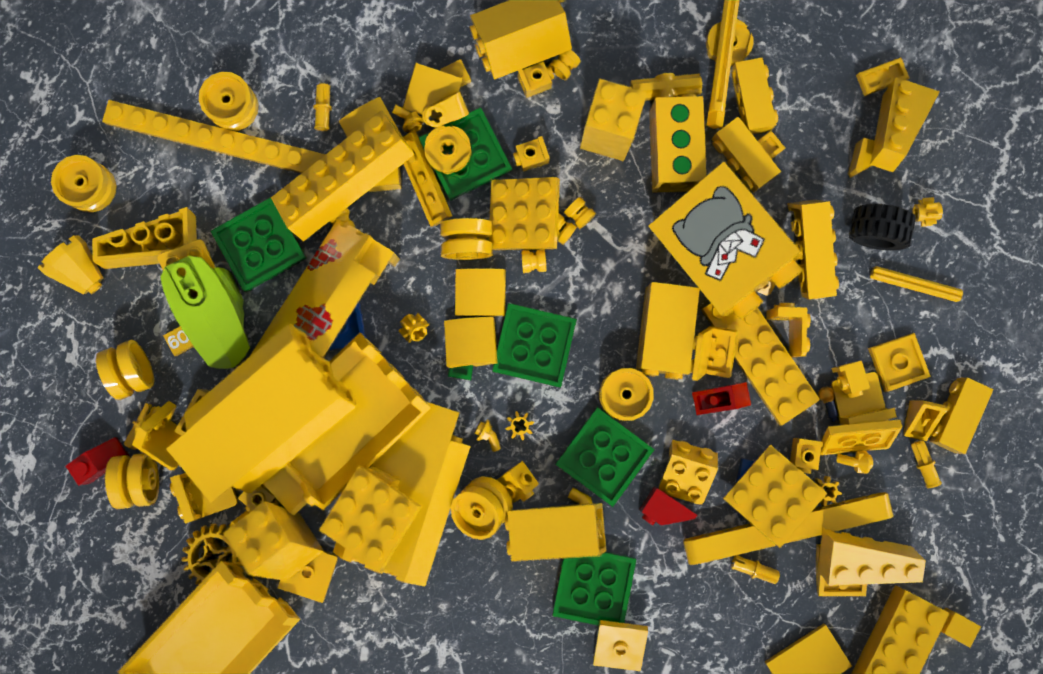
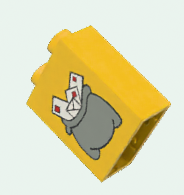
M722 162L648 225L723 316H728L734 312L740 320L745 318L764 302L757 294L760 289L770 281H773L781 289L803 271L796 263L803 256L801 251L725 162Z

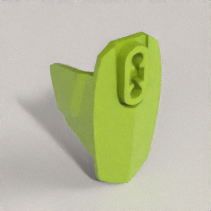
M191 255L167 265L160 276L162 288L174 317L183 332L209 367L218 369L234 368L246 356L250 345L244 331V300L232 273L221 267L211 268L202 257ZM178 268H184L186 275L181 276L178 273ZM191 289L197 291V298H193L190 295Z

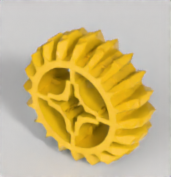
M216 523L211 524L210 527L207 525L202 526L201 532L198 530L194 531V538L190 537L186 540L189 546L184 547L182 551L188 555L182 557L181 560L188 562V565L183 570L187 571L190 569L192 572L188 578L197 577L195 585H199L210 574L202 566L207 565L213 570L221 561H226V557L231 553L232 563L242 568L243 564L224 535L226 524H221L219 528ZM213 537L225 541L228 544V547L220 546L218 541H215ZM204 542L205 552L203 557L199 559V549ZM224 552L219 558L207 560L212 554Z

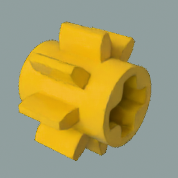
M934 197L922 198V200H918V204L913 206L912 213L916 217L915 222L921 221V227L933 226V224H937V220L942 218L943 208L940 202L934 203Z
M419 313L415 316L408 314L400 321L402 328L398 332L408 343L412 340L419 342L427 335L426 327L429 326V323Z
M516 411V418H507L511 422V426L506 427L505 430L512 429V439L517 434L524 440L526 432L532 434V431L528 428L529 425L534 424V421L528 422L526 420L528 413L523 417H519V413ZM523 419L526 429L516 432V426L513 424L514 421L519 422Z
M824 476L823 481L815 478L816 484L823 490L824 486L828 487L826 490L827 495L820 501L821 505L826 506L828 501L836 504L835 498L837 495H842L837 489L839 482L833 481L830 483L831 478L829 476Z

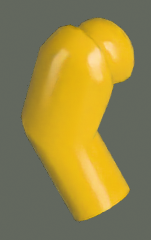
M572 487L568 494V498L579 504L593 503L589 495Z

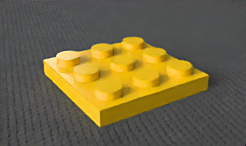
M558 177L491 180L489 221L492 222V235L489 237V241L493 243V250L557 249L560 179Z
M769 445L723 499L778 548H781L826 496L827 492L772 445Z
M358 466L321 526L320 531L375 570L381 572L422 506L363 466Z

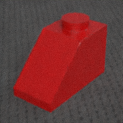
M747 382L692 392L696 415L751 406Z
M114 437L84 452L65 467L78 486L91 484L105 474L111 457L129 456L118 438Z
M655 486L639 508V511L643 513L641 518L651 525L657 522L662 526L692 520L697 516V514Z

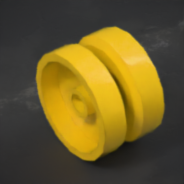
M219 72L211 75L203 82L199 90V103L202 111L220 128L231 131L245 129L254 122L258 114L259 103L256 94L240 76L232 72Z
M73 155L66 157L56 165L52 172L51 185L54 194L60 201L80 211L93 213L103 210L115 197L117 185L114 175L108 168L87 156Z
M460 218L440 223V235L448 239L441 244V257L456 260H472L493 256V243L485 240L492 235L491 221L477 218Z
M130 339L117 345V349L110 347L97 353L96 367L99 377L106 390L116 400L132 396L134 390L142 392L154 386V374L150 361L142 347L135 340Z
M622 368L609 373L599 388V401L603 410L609 416L618 420H635L642 417L650 409L654 399L650 380L642 372L633 368ZM624 390L631 393V396L627 397L628 399L622 396Z
M145 453L134 454L132 457L128 455L111 457L106 467L105 486L108 500L112 507L115 509H125L133 507L134 504L138 507L155 504L159 494V472L154 459Z
M481 476L474 478L453 499L451 516L455 525L463 534L473 539H487L495 534L505 522V516H508L507 511L513 509L512 498L508 489L492 477Z

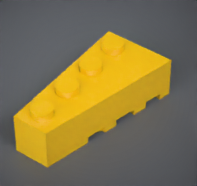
M898 77L894 78L882 97L870 165L894 172L910 150L940 91Z
M822 200L787 203L788 211H793L794 221L790 222L791 231H794L798 240L795 245L803 254L798 259L801 260V264L798 265L803 270L798 275L801 296L806 299L837 296L836 289L839 288V280L835 275L837 255L833 248V243L836 241V234L834 229H832V219L834 218L833 206L830 205V201Z
M188 207L179 209V212L170 215L167 213L158 216V219L146 223L144 221L137 223L134 227L126 230L119 229L93 238V262L103 269L160 264L158 261L159 254L197 240L196 215Z
M822 529L818 571L828 585L923 582L926 560L912 546L888 541L880 542L870 537L864 536L861 538L846 532L837 533L832 532L831 529Z

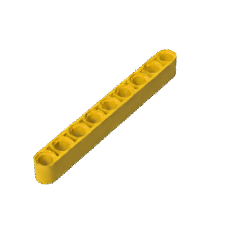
M874 493L837 502L836 504L832 503L816 507L785 543L822 535L823 528L831 529L832 532L892 518L894 515L888 493ZM751 523L683 540L689 565H698L776 546Z

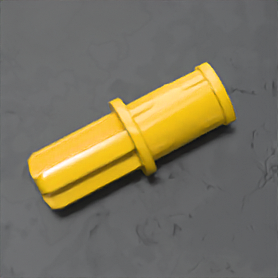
M320 83L317 85L316 104L313 105V108L316 110L315 130L328 131L330 129L329 114L332 106H330L331 87L329 84Z
M145 402L137 420L132 422L134 425L124 442L126 447L133 450L137 449L132 445L137 433L135 428L142 419L147 420L156 408L155 406L153 407Z
M920 440L912 443L911 448L918 463L916 467L920 469L926 487L934 488L941 485L942 482L934 466L936 462L931 459L925 442Z
M739 555L733 557L732 562L734 564H731V569L748 574L752 579L756 577L772 584H777L780 578L778 570L762 565L758 560L754 562Z

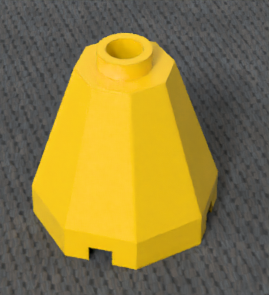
M79 235L70 237L69 240L72 243L66 245L64 242L58 245L42 260L43 264L38 266V269L44 275L81 294H87L88 292L93 294L102 287L100 282L103 276L97 264L93 262V256L87 243Z

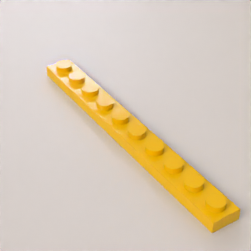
M108 100L102 120L107 125L297 173H303L326 155Z

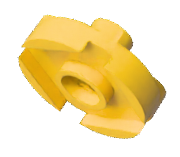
M738 19L736 22L735 46L733 45L731 66L735 62L743 61L748 57L754 42L752 33L750 34L747 29L748 26ZM721 22L715 24L710 29L706 39L707 55L715 62Z
M455 126L437 127L428 134L425 141V157L428 163L435 170L447 175L464 168L472 153L467 134ZM443 145H453V153L443 154Z

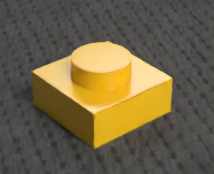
M461 59L440 69L442 72L463 78L460 87L471 83V78Z

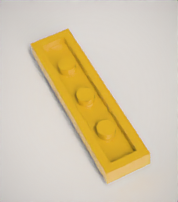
M410 132L403 138L415 155L407 160L404 166L430 227L437 226L442 221L452 217V213L432 167L425 157V151L417 133Z

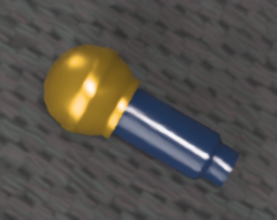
M826 386L819 390L818 397L825 404L831 421L835 422L839 420L834 403L835 392L831 387Z

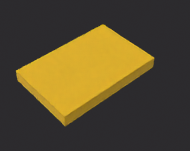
M901 420L829 426L821 440L823 447H821L820 455L889 449L902 429Z
M824 623L765 661L772 674H841L852 667Z

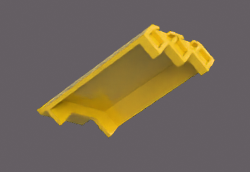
M288 323L184 413L186 432L166 449L210 503L231 486L251 494L355 409L357 405L352 389L334 379L329 361L312 352L307 334Z
M361 333L329 361L334 379L352 389L357 407L263 483L292 515H295L307 503L311 506L316 505L324 510L343 492L358 466H363L366 469L370 467L431 409L422 395L404 379V376L392 363L390 364L381 355L376 346Z
M429 402L427 403L431 409L370 466L376 467L400 480L397 486L399 491L422 506L383 571L378 572L337 542L333 553L345 561L359 562L364 564V568L380 574L388 573L396 576V580L420 586L426 585L470 450V446L462 443L463 438L453 435L459 412Z
M221 561L125 663L118 673L250 674L298 623L300 618L285 600L280 597L276 600L268 593V588L255 578L250 580L242 573V568L238 565Z

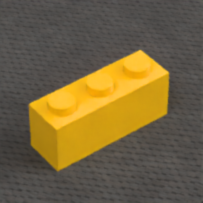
M763 57L735 62L730 71L740 119L752 135L771 131L777 125L778 114L776 109H773V90L768 86L769 70L767 65H764Z
M739 117L719 130L712 138L714 148L720 154H724L727 158L728 166L732 171H737L742 178L741 182L748 190L751 189L753 193L781 172Z
M968 377L957 378L953 381L949 388L950 395L948 400L943 403V405L947 406V410L932 432L930 442L953 453L966 454L994 389Z

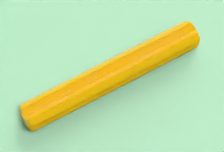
M878 266L873 267L870 273L871 279L954 302L962 299L963 290Z

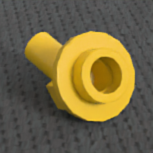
M398 105L394 106L392 113L405 119L402 127L405 132H417L422 128L424 121L416 111L410 112Z
M488 419L485 422L480 421L474 432L477 435L476 440H489L492 451H499L501 447L495 431L492 430L490 421Z
M866 450L856 451L855 457L838 454L836 459L837 463L854 467V471L857 473L867 474L873 467V458Z

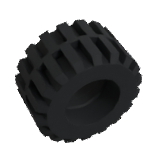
M860 205L854 209L849 238L859 245L873 249H906L911 246L916 217L910 211L893 205Z

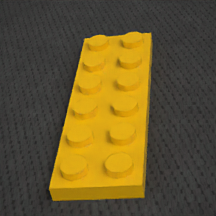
M712 303L701 309L712 326L738 331L734 359L779 426L784 425L820 400L758 308L741 320L734 312L728 316L721 315Z

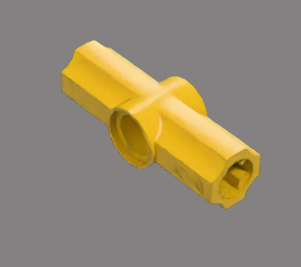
M663 73L654 78L631 80L630 88L647 92L645 101L655 100L656 97L662 94L682 97L684 94L693 93L697 96L702 93V77L700 73L675 76L673 73Z

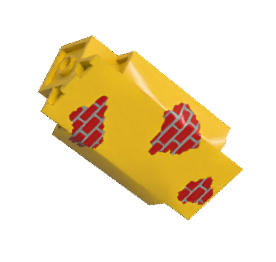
M337 219L251 355L290 323L307 334L312 352L323 358L369 284L375 285L388 263L395 267L400 259L393 251L375 241L370 235L364 234L360 230Z

